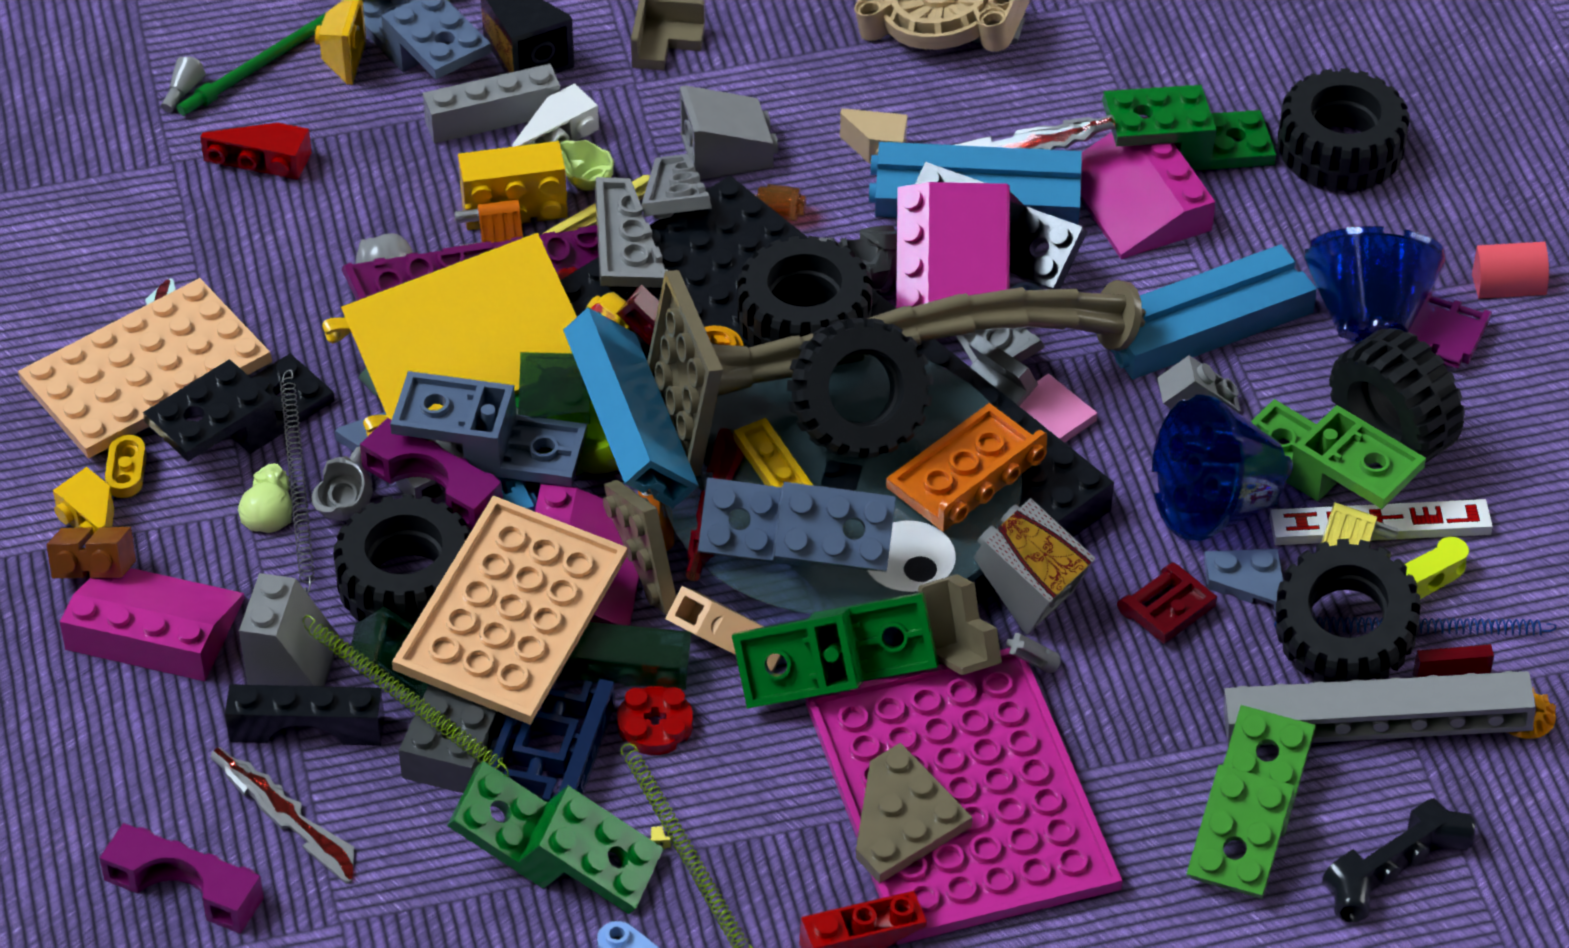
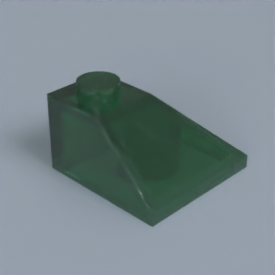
M520 352L518 415L590 424L591 398L573 353Z
M382 607L355 624L351 642L353 651L358 650V655L364 654L363 659L368 657V663L373 661V667L375 665L379 666L378 671L384 669L383 674L389 673L388 678L393 676L394 681L399 680V685L404 684V689L409 688V693H415L414 697L420 696V701L429 684L394 671L392 667V661L412 630L413 625L388 608Z

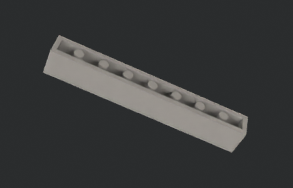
M1505 671L1488 674L1467 673L1452 676L1430 675L1415 678L1393 677L1379 680L1356 679L1343 682H1313L1307 684L1224 688V720L1228 746L1241 705L1314 724L1315 732L1312 743L1533 731L1536 710L1529 671Z

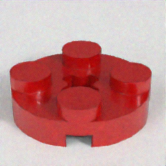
M649 686L632 688L625 693V700L618 708V733L624 742L626 739L629 743L635 745L639 753L646 755L670 753L677 749V744L682 742L685 737L687 741L691 736L693 730L692 707L685 699V693L677 687ZM659 716L663 719L659 720V724L652 725L651 720L648 718Z

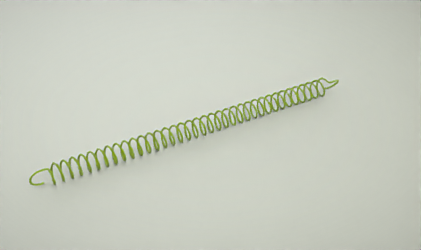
M309 615L303 618L304 627L310 636H314L316 640L319 639V642L324 643L325 647H329L330 651H334L340 658H344L345 662H349L350 666H354L365 677H369L370 681H374L381 689L390 693V696L400 700V703L405 704L406 708H410L411 712H415L421 719L426 720V723H431V726L436 727L437 731H441L442 735H446L447 739H451L453 743H457L458 747H462L463 751H467L474 759H478V762H482L479 758L485 754L487 746L482 747L479 751L482 742L476 744L477 739L471 740V734L465 737L466 730L460 733L461 727L455 729L456 723H452L449 726L450 719L444 722L445 715L440 716V711L435 712V707L429 709V703L424 705L425 700L419 701L420 696L414 697L415 693H409V688L404 689V684L399 685V680L394 681L393 676L388 678L389 673L383 674L384 669L378 671V665L373 667V661L368 663V657L363 659L364 654L358 655L359 651H353V646L348 647V642L343 644V638L338 640V635L333 636V631L328 632V627L323 628V623L315 628L314 634H311L310 628L316 620ZM306 617L314 620L309 629L306 628L304 623ZM322 625L321 629L315 634L317 628ZM327 629L326 633L320 637L322 632ZM332 632L330 638L326 640V637ZM325 636L324 642H321L320 639ZM337 636L335 642L330 645L333 638ZM342 640L341 644L335 649L337 643ZM347 644L346 648L340 652L342 647ZM352 648L351 652L345 656L347 651ZM357 651L355 657L351 659V656ZM362 655L360 661L356 663L358 657ZM367 659L366 663L361 667L363 661ZM372 663L371 667L366 671L368 665ZM377 667L376 671L371 675L373 669ZM382 670L381 675L378 678H376L378 673ZM387 674L386 679L383 682H381L383 677ZM391 678H393L391 683L388 686H386L388 681ZM396 682H398L396 687L393 690H391L393 685ZM403 686L400 692L397 693L398 689ZM396 689L395 695H392L391 692ZM408 689L405 696L402 697L403 693ZM401 693L400 699H397L396 696ZM413 693L410 700L407 701L408 697ZM423 701V704L417 709L418 705ZM428 705L426 711L422 713L423 709ZM422 708L420 714H417L416 711ZM432 716L431 722H428L427 719ZM444 716L441 723L438 724L439 720ZM437 720L436 726H433L432 723ZM449 720V723L447 724V726L443 728V726L445 725V723ZM454 724V727L452 728V730H451L450 732H448L449 729H450V727ZM448 727L446 734L443 733L442 731ZM458 728H460L458 733L455 736H453L455 731ZM453 731L451 738L448 737V734ZM465 732L463 737L459 740L461 734ZM459 734L457 741H454L453 738ZM470 736L469 740L464 744L467 737ZM464 738L462 745H459L458 742ZM470 741L467 749H464L463 746H465ZM474 747L473 752L469 753L468 750ZM489 750L483 758V761H487L490 758L489 765H492L498 757L497 754L491 757L492 750ZM479 751L478 757H475L474 754ZM494 756H496V758L494 759V761H493L492 763H490L491 760H492V758H493ZM499 758L497 761L500 764L495 769H497L500 765L504 766V768L507 771L506 776H508L509 771L507 767L502 763L503 758Z
M633 744L623 745L620 750L622 755H624L622 749L627 745H632L636 749L627 754L625 762L634 774V778L637 779V783L646 795L647 800H649V804L658 816V820L661 821L664 830L668 832V837L674 843V847L677 848V852L680 854V858L683 859V863L686 864L689 874L692 875L695 884L699 886V891L705 897L708 907L711 908L714 917L718 919L717 922L721 925V929L724 930L730 945L734 948L744 946L748 939L743 938L744 933H740L741 928L737 927L738 922H733L735 917L730 916L732 911L727 910L728 905H724L725 900L721 899L722 894H718L719 889L715 888V883H711L713 879L708 877L710 873L705 872L706 867H702L703 862L699 861L700 856H696L697 851L693 850L694 846L689 845L691 840H686L688 835L683 834L685 832L684 829H680L681 824L678 823V818H674L675 813H671L672 808L668 807V802H665L666 797H662L663 792H659L660 787L656 786L657 782L653 781V776H650L651 771H647L648 766L644 765L645 761L641 760L642 756L636 755L629 762L627 761L630 753L634 751L639 753V750ZM640 756L638 761L630 763L632 759ZM643 762L640 767L633 768L637 763ZM646 767V770L636 773L640 768ZM649 772L647 777L639 779L642 774ZM652 777L650 782L642 784L644 780ZM655 782L653 787L645 789L649 784ZM658 788V791L648 794L652 789ZM661 793L659 798L651 800L654 795ZM664 798L662 803L654 805L659 799ZM668 804L664 809L657 810L661 805ZM667 809L671 810L669 813L661 815L663 811ZM674 815L671 819L663 821L667 816ZM677 820L673 825L667 826L670 821ZM680 825L677 830L670 831L674 826ZM683 831L680 835L673 837L676 832ZM686 836L684 840L676 842L680 837ZM685 841H689L686 846L679 847ZM692 846L690 851L682 853L687 847ZM695 852L692 857L685 858L689 853ZM698 857L697 861L688 864L693 858ZM702 863L699 867L691 869L695 864ZM699 869H705L703 872L695 874ZM708 874L705 878L698 880L701 875ZM711 879L709 883L701 885L705 880ZM709 885H714L710 890L704 891ZM717 890L714 895L707 896L710 892ZM720 895L718 900L710 902L714 897ZM724 901L720 906L714 907L718 902ZM727 907L724 911L717 913L720 908ZM726 912H730L728 916L720 918ZM733 918L729 923L723 924L727 919ZM733 923H736V925L733 928L727 929L728 926H730ZM735 929H740L737 933L730 935ZM743 935L741 938L732 941L736 936ZM746 940L742 945L736 946L740 941Z

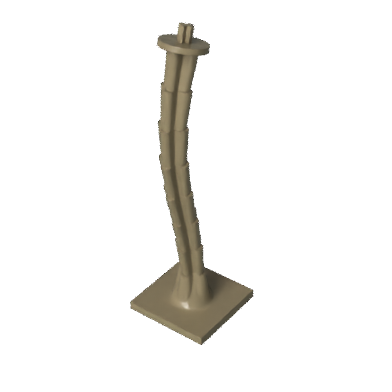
M665 271L647 362L695 476H700L717 397L750 388L754 383L792 378L793 371L789 369L792 360L798 359L801 353L798 349L804 341H809L813 334L802 337L799 335L790 336L749 348L747 346L711 344L680 271ZM1115 280L1108 283L1101 293L1078 292L1076 288L1025 290L1023 287L975 295L964 293L914 307L903 306L870 318L884 320V323L888 325L894 324L903 329V335L906 337L911 336L918 345H921V341L975 333L976 330L1038 327L1060 330L1071 328L1096 333L1098 341L1104 348L1121 351L1129 347L1135 340L1140 327L1144 326L1145 320L1143 317L1146 312L1142 308L1141 298L1136 287L1130 282ZM863 353L851 354L841 359L836 366L861 362L865 360L866 356L871 355Z

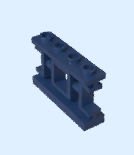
M599 679L597 687H593V682L585 680L580 695L551 689L541 707L549 708V713L538 711L531 725L502 714V730L500 736L495 735L492 739L490 750H492L491 757L497 754V760L503 758L502 763L507 766L512 753L513 764L525 766L528 769L527 772L508 769L509 775L507 777L533 794L543 796L542 800L545 802H549L568 785L583 795L615 707L614 681ZM565 712L586 716L580 732L579 720L564 717ZM533 731L563 736L564 740L559 753L528 747ZM494 756V757L492 758V760H491L490 763H492V762L494 761V759L496 758V756ZM496 760L491 766L496 768L500 763ZM500 765L497 770L507 775L504 766ZM543 771L564 775L559 791L557 779L542 776Z

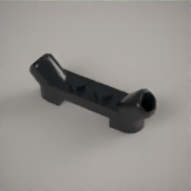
M1432 798L1411 810L1406 832L1365 859L1354 849L1338 858L1330 865L1322 878V883L1335 895L1334 912L1336 916L1343 921L1352 923L1367 918L1370 912L1371 891L1382 884L1388 885L1392 883L1401 871L1410 865H1419L1437 847L1464 851L1470 849L1475 835V818L1471 813L1449 811L1437 799Z

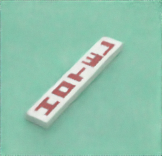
M1486 499L1387 504L1383 509L1376 505L1348 506L1377 516L1376 521L1398 528L1399 533L1396 539L1491 535L1493 528ZM1332 507L1270 510L1269 519L1274 545L1321 543ZM1372 533L1370 541L1391 539Z

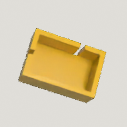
M559 141L458 153L463 210L477 209L478 204L518 200L521 223L531 222V217H537V221L568 218L566 174ZM479 221L465 222L467 230L480 229Z

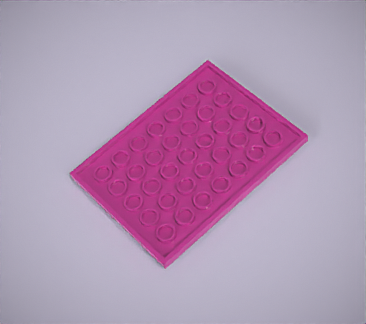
M1011 648L1000 650L1002 663L965 675H960L947 666L939 664L937 668L865 681L857 689L806 698V707L857 839L870 761L899 743H902L972 816V827L879 884L871 875L879 898L915 891L927 920L926 927L896 942L897 945L1122 889V878L1029 663L1010 654Z

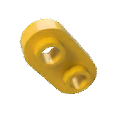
M119 436L109 446L105 482L110 485L111 494L114 497H132L142 488L147 454L144 441L138 436Z

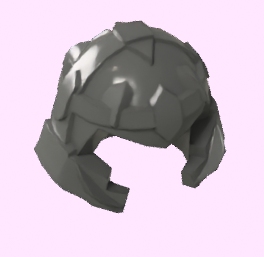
M883 225L861 229L859 232L860 239L857 240L840 239L839 247L843 248L846 246L855 253V257L858 256L867 266L866 270L870 273L872 279V289L879 295L889 292L897 279V230L894 226Z

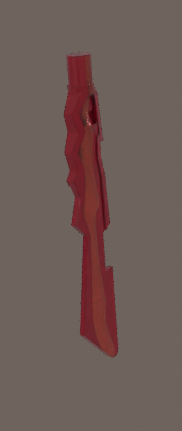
M725 427L720 428L718 431L707 473H713L712 478L732 481L745 455L735 443L734 436ZM705 490L701 491L696 514L697 528L696 530H691L688 549L689 564L685 575L692 581L700 579L703 566L714 556L697 553Z

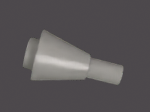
M190 56L177 58L169 92L161 104V108L164 111L171 113L180 98L184 97L205 78L206 72L199 60Z

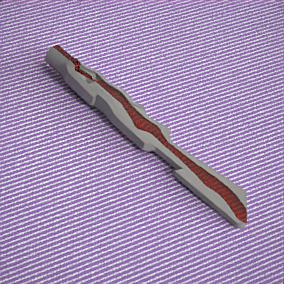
M1113 115L1098 119L1084 117L1063 120V124L1057 126L1043 125L1016 130L1012 138L992 142V136L956 145L1054 150L1055 148H1068L1076 141L1087 142L1096 133L1116 128V123Z
M221 747L216 748L212 752L210 758L225 771L226 778L244 796L248 794L255 799L259 808L281 829L291 828L307 841V843L302 845L303 848L344 883L349 884L352 882L354 846L301 816L302 803L285 797L282 785H275L269 775L256 771L250 762L232 757Z

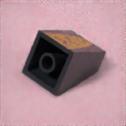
M481 0L483 36L491 43V51L506 74L546 64H551L555 74L575 67L572 18L569 14L545 0Z

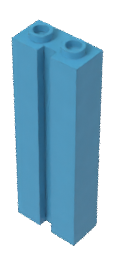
M879 142L878 155H871L870 175H877L876 183H870L869 203H875V217L897 218V188L914 185L925 162L985 183L1008 184L1010 192L1026 207L1077 225L1079 223L1082 151Z
M1280 244L1140 295L1142 308L1146 312L1143 317L1145 320L1144 326L1140 327L1135 340L1128 348L1121 351H1111L1114 354L1117 365L1120 368H1124L1133 380L1179 363L1188 355L1195 357L1314 313L1317 288L1303 271L1298 272L1295 269L1294 259Z
M587 307L563 331L623 481L626 485L642 493L650 489L654 499L674 508L699 485L636 333Z

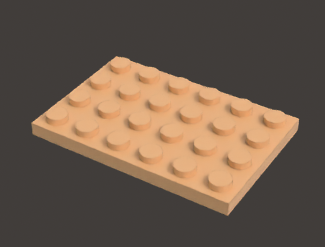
M198 278L19 370L18 374L23 385L89 459L108 449L111 442L117 437L134 435L150 427L144 421V411L227 360L233 361L241 370L249 375L272 363L270 351L203 280Z
M492 496L393 659V670L531 725L627 558L628 547Z

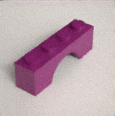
M389 418L383 421L360 443L362 467L390 484L410 477L428 478L438 482L446 489V505L453 508V513H459L466 520V526L471 530L474 528L492 496L503 499L502 482L496 476L481 471L471 465L465 458L451 454L432 440L428 441L425 438L391 434V419Z
M123 823L99 857L104 881L135 893H140L147 887L163 881H180L194 886L203 894L202 899L206 920L240 934L264 899L261 877L252 869L234 866L222 861L218 856L211 853L203 854L195 851L180 841L164 839L143 827L136 828Z

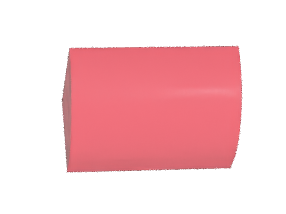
M1546 242L1477 245L1472 277L1478 299L1546 295L1549 282V261Z

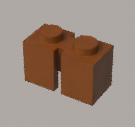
M93 527L61 528L46 544L52 579L84 578L88 572L90 573V578H122L136 562L131 527H99L95 533H93Z

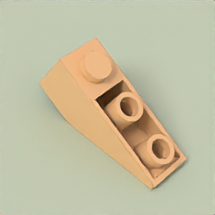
M681 586L665 618L735 654L732 640L733 633L765 627L704 594L685 586ZM772 654L768 657L767 665L772 672H774L782 655Z

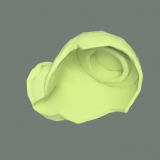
M566 140L560 143L566 178L574 187L584 191L595 190L596 177H612L614 160L608 150H603L587 140Z
M274 463L264 466L253 475V487L247 490L240 500L238 512L241 523L251 531L273 533L292 522L293 506L291 496L288 493L290 490L289 477L286 475V471Z

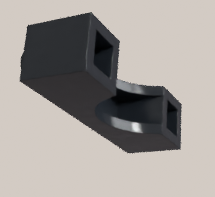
M229 684L225 709L229 742L268 743L275 732L286 727L301 725L326 730L337 737L343 745L381 746L385 715L381 688Z

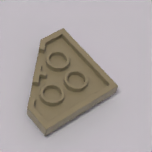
M618 480L604 484L606 497L603 498L605 512L609 518H612L622 539L623 546L628 547L627 558L633 563L640 577L647 601L651 606L654 605L667 615L676 598L657 508Z
M902 743L897 744L870 761L856 845V859L880 884L972 827V816Z

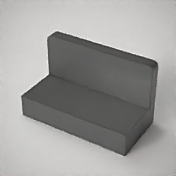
M977 334L969 343L971 350L977 358L970 367L1018 406L1038 386L1037 381L1027 366Z

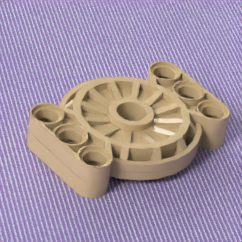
M858 0L854 9L859 33L864 40L875 41L890 34L898 42L910 47L946 49L963 45L979 37L983 47L988 51L994 52L1004 50L1011 44L1030 0Z

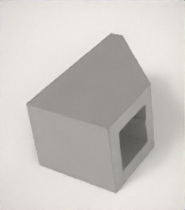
M1190 355L1157 377L1163 404L1186 419L1229 416L1240 412L1237 398L1239 392L1233 381L1229 378L1224 379L1215 373L1208 364L1200 363Z

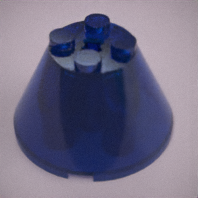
M1383 226L1349 227L1321 234L1310 241V248H1305L1304 253L1305 263L1338 332V336L1354 341L1355 345L1380 329L1392 328L1409 332L1444 267L1446 258L1443 246L1433 238L1404 229L1403 235L1384 233Z
M1197 394L1189 400L1179 401L1167 414L1159 430L1152 459V472L1158 473L1159 493H1154L1157 509L1166 526L1178 537L1190 541L1209 539L1266 508L1276 507L1284 490L1286 478L1292 473V460L1289 456H1285L1281 444L1275 438L1224 402L1210 395Z

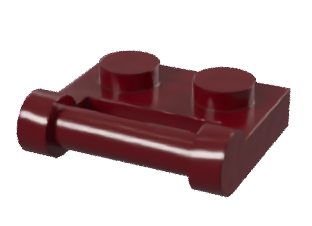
M1171 562L1162 568L1161 574L1136 593L1133 595L1127 594L1118 600L1117 607L1125 618H1133L1165 644L1214 608L1217 603V596L1179 565ZM1167 587H1174L1148 607L1144 606V604Z

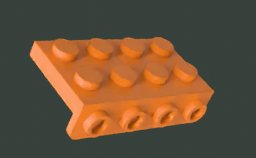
M988 403L886 478V488L944 532L953 524L962 522L968 513L977 506L990 501L994 494L1004 486L1013 484L1020 474L1032 465L1036 466L1041 463L1047 454V434L1042 430H1038L1034 434L1029 433L992 404Z

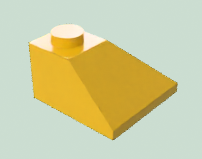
M363 0L341 1L325 13L322 26L317 25L315 31V44L320 45L321 59L346 84L353 85L367 41Z

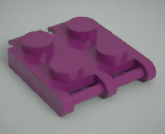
M1425 290L1404 332H1410L1417 336L1418 341H1425L1432 347L1431 351L1439 355L1445 362V365L1459 369L1461 363L1469 364L1490 321L1492 312L1488 310L1480 312L1462 306V302L1457 300L1452 303L1434 297L1432 292ZM1429 303H1433V304H1436V305H1439V306L1448 308V309H1450V311H1449V310H1446V309H1443V308H1440V307H1437V306H1434V305H1431V304H1429ZM1459 312L1479 318L1480 320L1459 314Z

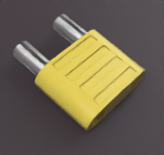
M1335 502L1321 543L1327 541L1329 546L1337 545L1338 539H1349V544L1359 545L1360 540L1370 542L1372 533L1395 540L1399 530L1376 521L1377 516Z

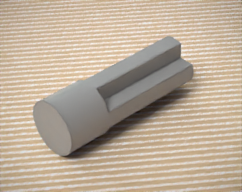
M1015 633L1014 638L1008 639L1006 642V646L1011 648L1010 654L1046 673L1055 672L1060 665L1061 659L1057 652L1020 633Z

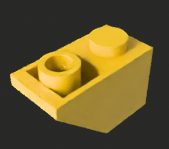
M85 467L53 490L56 504L54 511L63 524H70L74 528L93 527V533L99 527H112L114 504L110 485L88 467Z

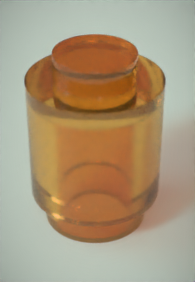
M768 184L767 187L759 186L757 197L784 219L797 221L798 215L804 216L807 196L801 195V188Z

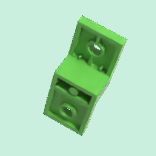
M1274 399L1231 441L1232 450L1316 501H1319L1338 482L1381 509L1425 467L1426 461L1424 456L1338 405L1315 424ZM1284 438L1287 439L1290 443L1278 444L1274 440ZM1376 462L1382 465L1383 467L1380 469H1373L1368 467L1366 464H1373Z
M1244 705L1240 706L1223 765L1218 764L1187 869V878L1263 899L1280 837H1284L1314 736V724ZM1266 743L1275 745L1279 750L1277 758L1270 762L1262 761L1256 754L1257 749ZM1233 840L1241 841L1247 849L1245 855L1240 859L1228 858L1224 853V847L1228 842Z

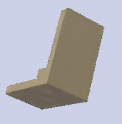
M639 0L631 36L632 68L664 70L669 48L701 51L705 33V1Z
M959 574L922 584L918 587V592H924L938 662L960 675L1002 663L997 628L979 618L975 583Z

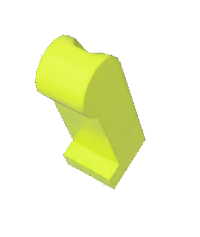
M1456 537L1442 538L1438 542L1437 548L1405 564L1407 566L1406 576L1413 575L1417 583L1416 593L1420 595V599L1455 581V579L1464 574L1466 558L1469 554L1466 542Z

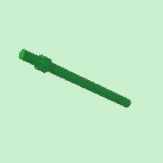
M325 13L211 84L205 83L195 89L194 95L177 105L178 112L185 116L201 105L208 106L218 99L220 93L315 35L317 25L322 26Z

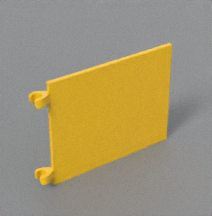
M538 232L341 307L344 317L330 318L322 323L326 339L329 343L339 342L350 332L352 333L386 415H372L364 419L363 424L367 436L387 418L392 420L408 371L514 385L515 395L579 371L563 331L577 316ZM433 404L431 407L427 409L439 410L444 406L440 404Z

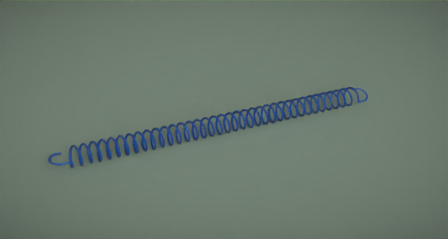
M1319 616L1316 623L1318 624L1320 618L1321 626L1324 629L1325 621L1327 618L1329 632L1331 633L1332 621L1334 619L1336 625V632L1338 633L1339 622L1341 619L1343 625V633H1345L1346 622L1348 619L1350 625V633H1352L1353 622L1355 619L1357 625V633H1359L1360 622L1362 619L1364 625V633H1366L1368 619L1370 620L1371 631H1373L1375 619L1377 620V625L1379 626L1382 622L1383 617L1381 618L1380 623L1377 617L1373 619V623L1370 617L1366 619V623L1364 621V618L1361 617L1358 623L1356 617L1352 619V622L1350 621L1349 617L1345 619V622L1343 621L1342 617H1339L1338 622L1336 621L1335 617H1332L1330 622L1329 618L1326 616L1323 622L1322 618ZM1426 618L1422 620V624L1419 620L1421 634L1423 630L1424 620H1426L1428 634L1430 630L1431 620H1433L1434 624V634H1436L1438 620H1440L1441 624V634H1443L1445 620H1447L1449 635L1452 620H1454L1456 635L1458 631L1459 621H1461L1463 635L1465 631L1466 621H1468L1470 635L1472 631L1473 621H1475L1477 635L1479 631L1480 621H1482L1484 635L1486 632L1487 621H1489L1491 635L1493 634L1494 621H1496L1498 635L1500 634L1501 621H1503L1505 635L1507 634V625L1509 621L1511 623L1512 635H1514V625L1516 621L1518 623L1519 635H1521V625L1523 621L1525 623L1526 636L1528 635V625L1530 621L1532 623L1533 636L1535 635V625L1537 621L1539 623L1540 636L1542 635V632H1550L1557 628L1555 624L1546 623V625H1554L1555 628L1551 630H1542L1540 621L1538 619L1534 622V624L1531 619L1528 620L1527 624L1524 619L1521 620L1520 624L1517 619L1514 620L1513 624L1510 619L1507 620L1506 624L1503 619L1500 620L1499 624L1496 619L1493 620L1492 624L1489 619L1485 621V624L1484 621L1480 619L1477 624L1475 618L1471 621V624L1468 618L1465 619L1464 624L1461 618L1458 619L1457 624L1454 618L1451 619L1450 624L1447 618L1444 619L1443 624L1440 618L1437 619L1436 624L1433 618L1429 620V624Z

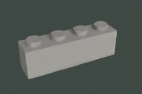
M546 64L424 92L425 123L434 144L526 123L532 119L547 97L560 91V84L551 64Z

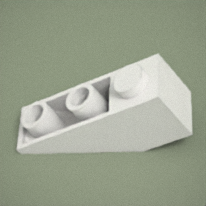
M574 83L546 98L514 141L512 147L559 141L560 143L566 140L577 141L585 136H589L599 130L598 105Z

